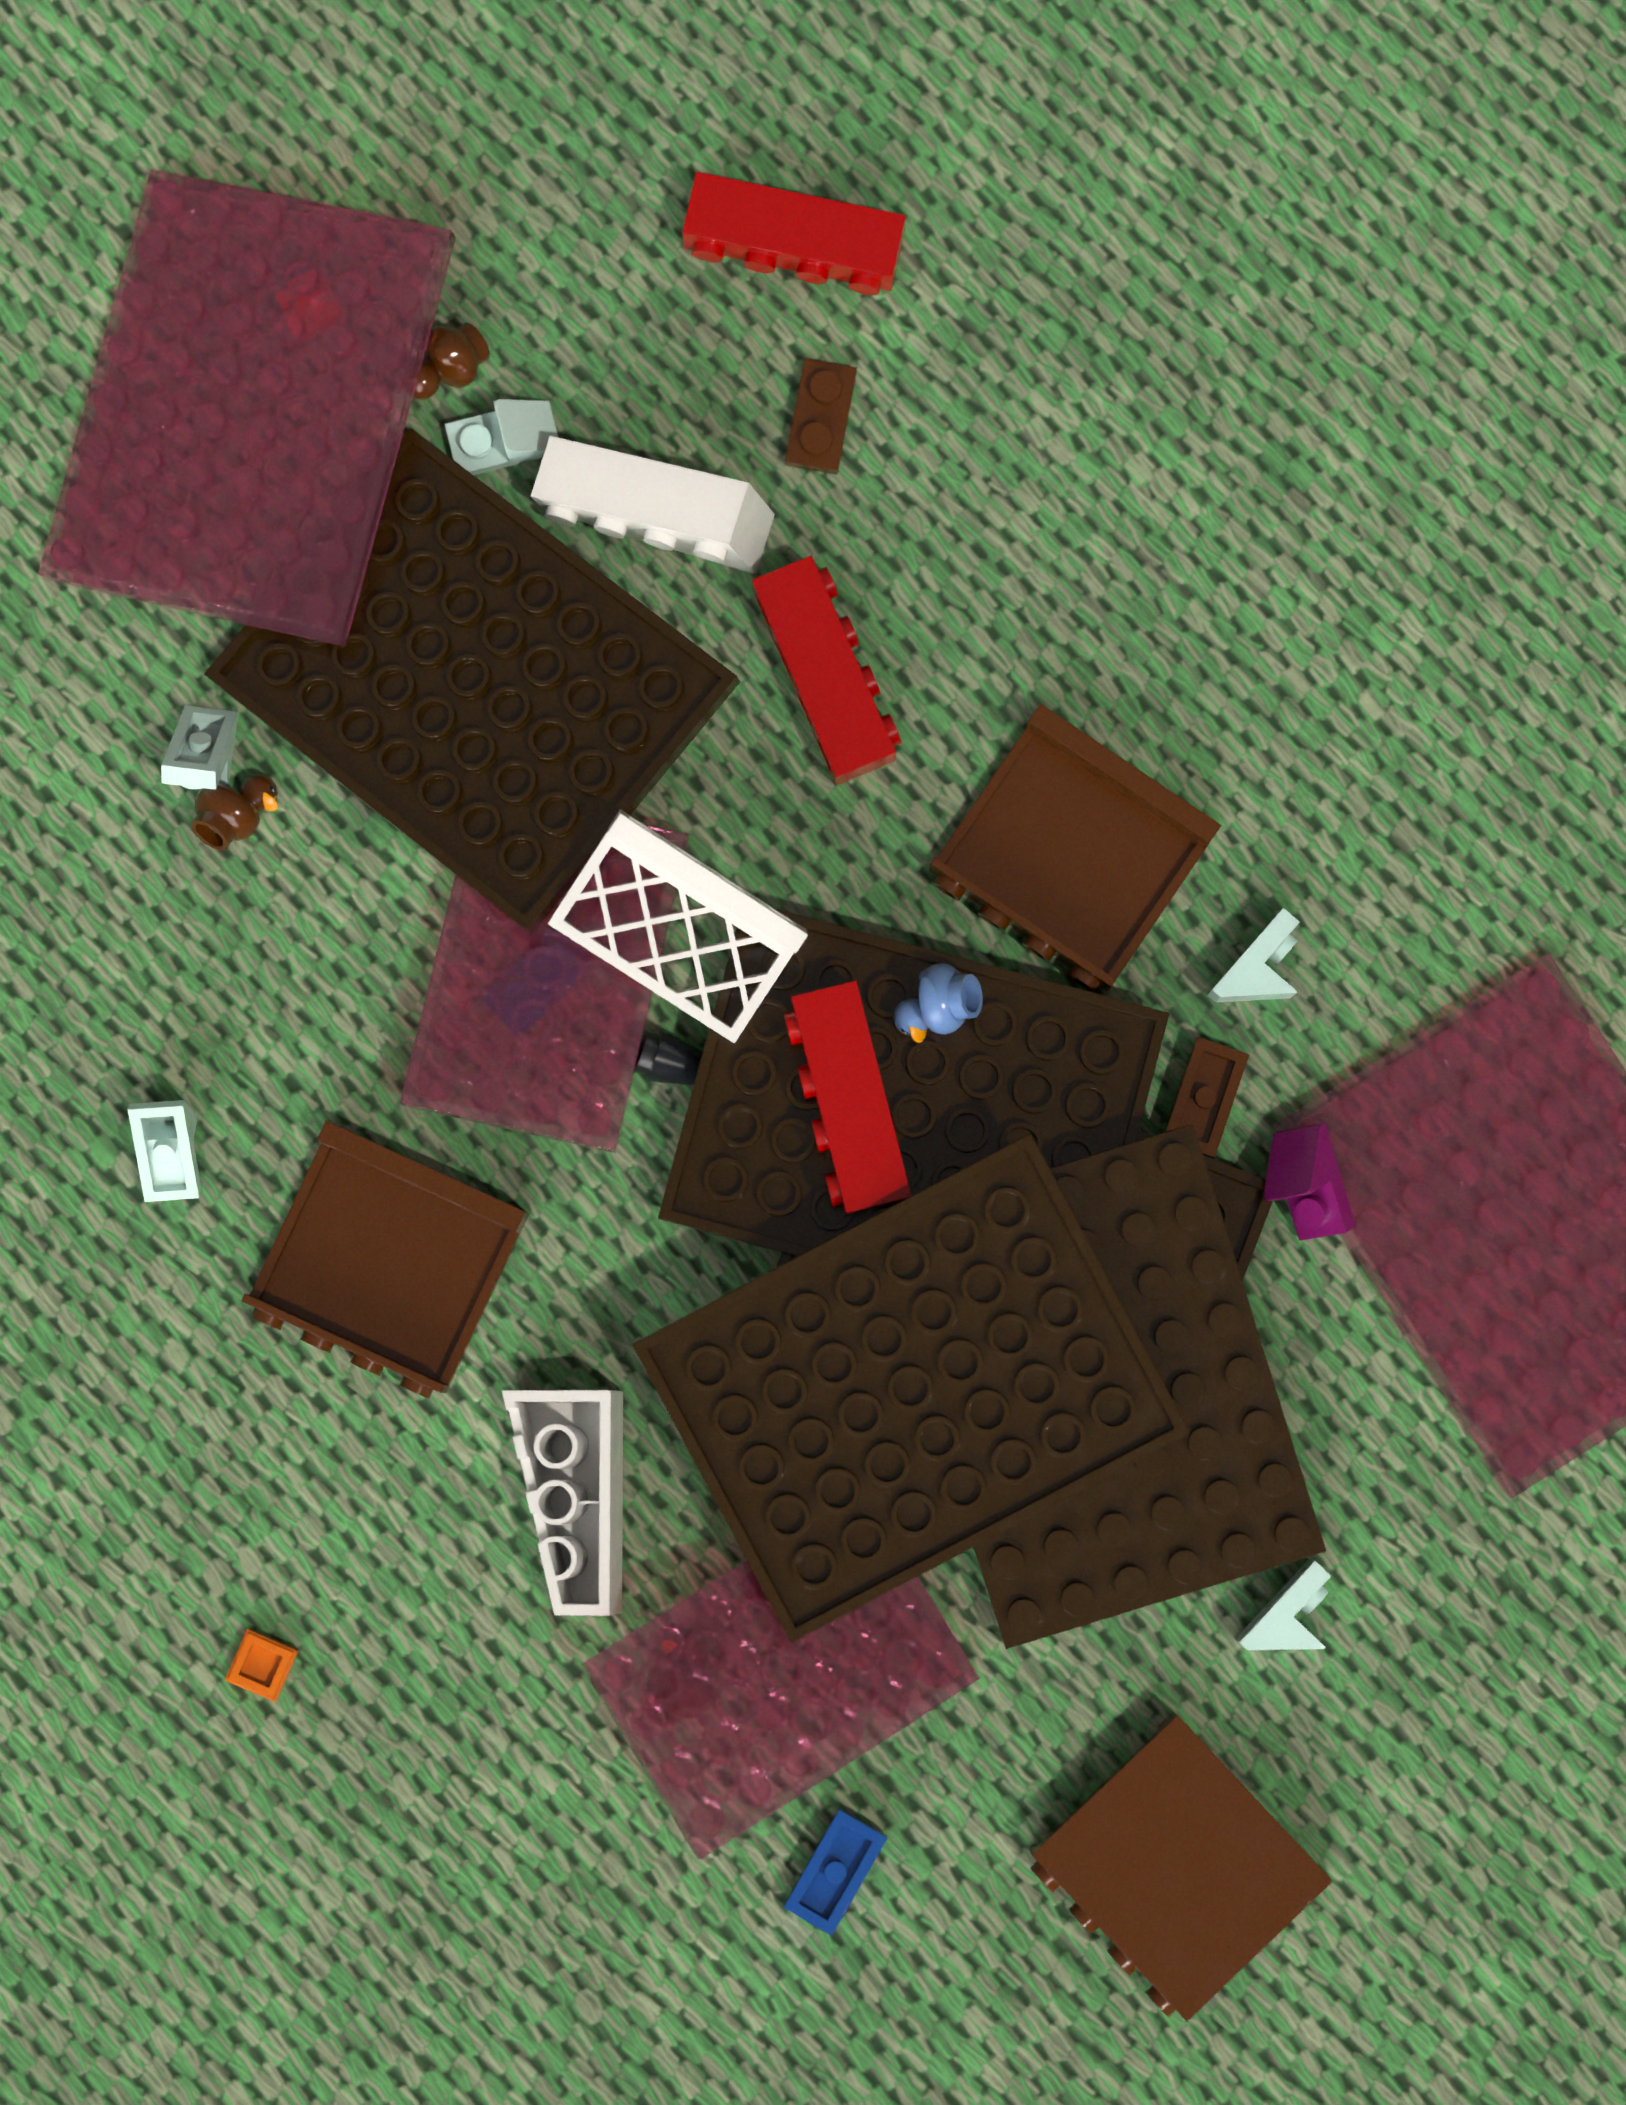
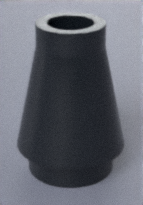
M662 1029L659 1034L646 1031L638 1051L634 1072L645 1075V1081L694 1085L703 1052Z

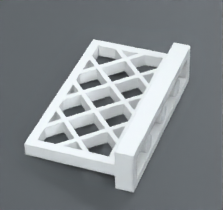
M621 809L548 921V925L734 1044L793 953H797L808 936L805 928ZM611 846L631 858L636 881L607 887L603 886L599 865ZM639 864L657 876L642 879ZM594 874L597 889L582 892ZM668 882L679 890L683 910L650 917L644 886ZM638 888L644 919L612 925L605 895ZM686 894L704 906L689 909ZM599 896L606 927L583 932L564 919L576 901ZM714 912L724 918L729 940L697 947L690 917ZM685 918L691 949L658 955L652 925ZM732 924L750 936L735 939ZM646 926L652 957L628 961L620 956L617 951L614 933ZM608 935L610 949L593 937ZM761 942L778 953L767 972L743 977L737 950L738 946ZM731 948L737 978L705 985L699 955ZM693 956L699 987L675 991L664 983L660 963ZM654 964L657 979L639 967ZM759 982L748 999L745 985ZM739 986L743 1008L730 1026L711 1014L707 993ZM701 994L704 1009L686 997Z

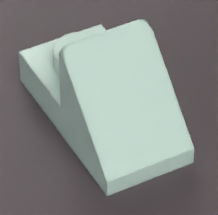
M498 399L493 401L494 412L446 423L445 428L453 460L471 474L477 475L543 458L549 437H558L550 402Z
M185 705L161 764L162 783L181 785L188 789L206 788L216 790L218 783L228 787L238 711Z
M1283 908L1207 996L1214 1002L1292 998L1297 991L1267 966L1265 962L1270 959L1277 965L1298 942L1290 933L1300 922Z
M185 1100L129 1104L128 1114L144 1202L199 1198L201 1182L193 1142L197 1124L195 1112Z
M1308 1559L1234 1640L1246 1650L1325 1649L1326 1647L1297 1621L1294 1616L1300 1610L1305 1615H1308L1321 1603L1329 1592L1323 1585L1331 1575L1315 1560Z

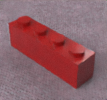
M696 171L682 235L684 248L691 249V254L703 261L719 263L723 261L725 256L744 260V266L755 272L774 273L777 267L797 271L796 277L808 283L826 284L828 278L849 282L848 288L857 293L878 295L880 289L892 291L905 233L906 215Z
M811 555L753 579V593L835 785L837 786L895 762L896 751L894 746L901 744L899 733L890 714L882 717L879 714L873 697L880 695L878 684L869 665L859 667L852 648L859 646V641L849 617L838 618L831 599L838 597V592L828 568L824 567L818 570Z
M857 981L791 997L794 1011L784 1013V1018L791 1045L802 1043L807 1060L806 1065L798 1066L797 1069L805 1099L816 1096L821 1118L811 1120L819 1153L830 1151L835 1172L825 1174L832 1206L843 1204L845 1214L849 1216L896 1204L910 1197L911 1192Z

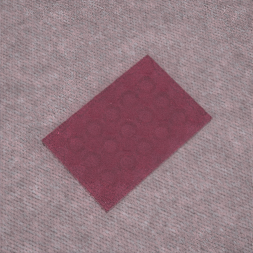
M644 824L684 851H687L689 834ZM611 846L599 865L603 886L607 887L636 881L631 858ZM639 864L642 879L657 876ZM594 874L582 892L597 889ZM455 876L400 1103L406 1107L616 1153L653 991L548 925V921L565 895L533 934L530 935ZM668 882L644 886L650 917L672 913L677 894L676 887ZM638 888L605 895L612 925L644 919ZM599 896L576 901L564 919L583 932L606 927ZM670 921L652 925L658 955L663 953ZM646 926L614 933L617 951L620 956L628 961L652 957ZM608 935L593 937L610 949ZM654 964L639 967L657 979Z
M748 1561L740 1564L581 1664L697 1859L706 1857L980 1679L918 1577L791 1643Z

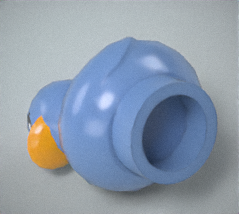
M939 963L925 968L919 975V999L909 998L901 1001L895 1008L893 1020L896 1028L901 1033L911 1036L917 1043L924 1040L928 1028L932 1032L943 1035L955 1032L966 1019L976 1018L980 1014L983 1003L980 983L973 974L962 975L949 964Z

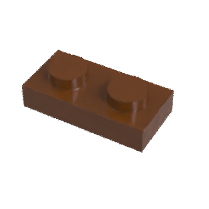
M804 359L785 466L838 475L857 375L856 367Z
M1197 1037L1164 1132L1193 1124L1202 1154L1211 1159L1215 1158L1249 1054Z

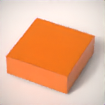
M248 1628L225 1681L277 1702L299 1650Z

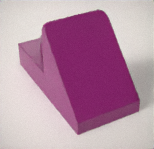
M1325 1122L1281 1130L1273 1134L1264 1199L1265 1201L1287 1199L1299 1241L1343 1234L1356 1227Z

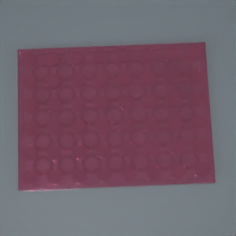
M151 169L38 575L43 579L346 647L456 240L452 230Z
M1550 953L1272 1126L1277 1132L1325 1122L1356 1227L1341 1235L1509 1498H1514L1626 1427V1070Z

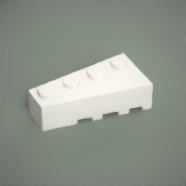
M554 436L549 437L530 496L546 511L544 516L555 523L574 527L577 521L593 525L596 531L607 536L622 539L626 535L643 540L645 543L660 549L676 550L752 574L757 573L775 515L748 482Z
M502 1390L506 1410H509L514 1431L513 1441L517 1458L521 1461L528 1491L526 1492L530 1514H533L540 1542L538 1543V1548L554 1615L610 1616L622 1613L623 1391Z

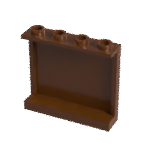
M1040 704L1028 721L1027 728L938 857H934L930 863L929 871L937 876L932 882L933 885L944 894L956 901H960L962 896L965 895L980 905L981 908L977 914L987 923L1003 932L1009 925L1026 936L1022 944L1034 955L1047 962H1050L1052 957L1055 956L1071 967L1067 975L1077 984L1093 993L1098 986L1108 992L1221 825Z
M325 1121L317 1138V1141L321 1143L250 1295L244 1294L241 1301L253 1306L254 1310L250 1317L281 1330L284 1321L303 1329L304 1332L300 1340L330 1353L334 1344L353 1352L350 1363L380 1376L383 1368L386 1367L403 1375L400 1386L430 1399L433 1390L447 1393L529 1214Z
M1172 1712L1157 1726L1159 1730L1038 1846L1034 1844L1029 1850L1031 1855L1037 1860L1030 1869L1052 1893L1061 1886L1075 1901L1068 1910L1090 1934L1099 1927L1114 1943L1107 1952L1129 1976L1138 1969L1152 1984L1145 1993L1168 2018L1177 2011L1188 2022L1323 1892L1333 1880L1175 1712Z

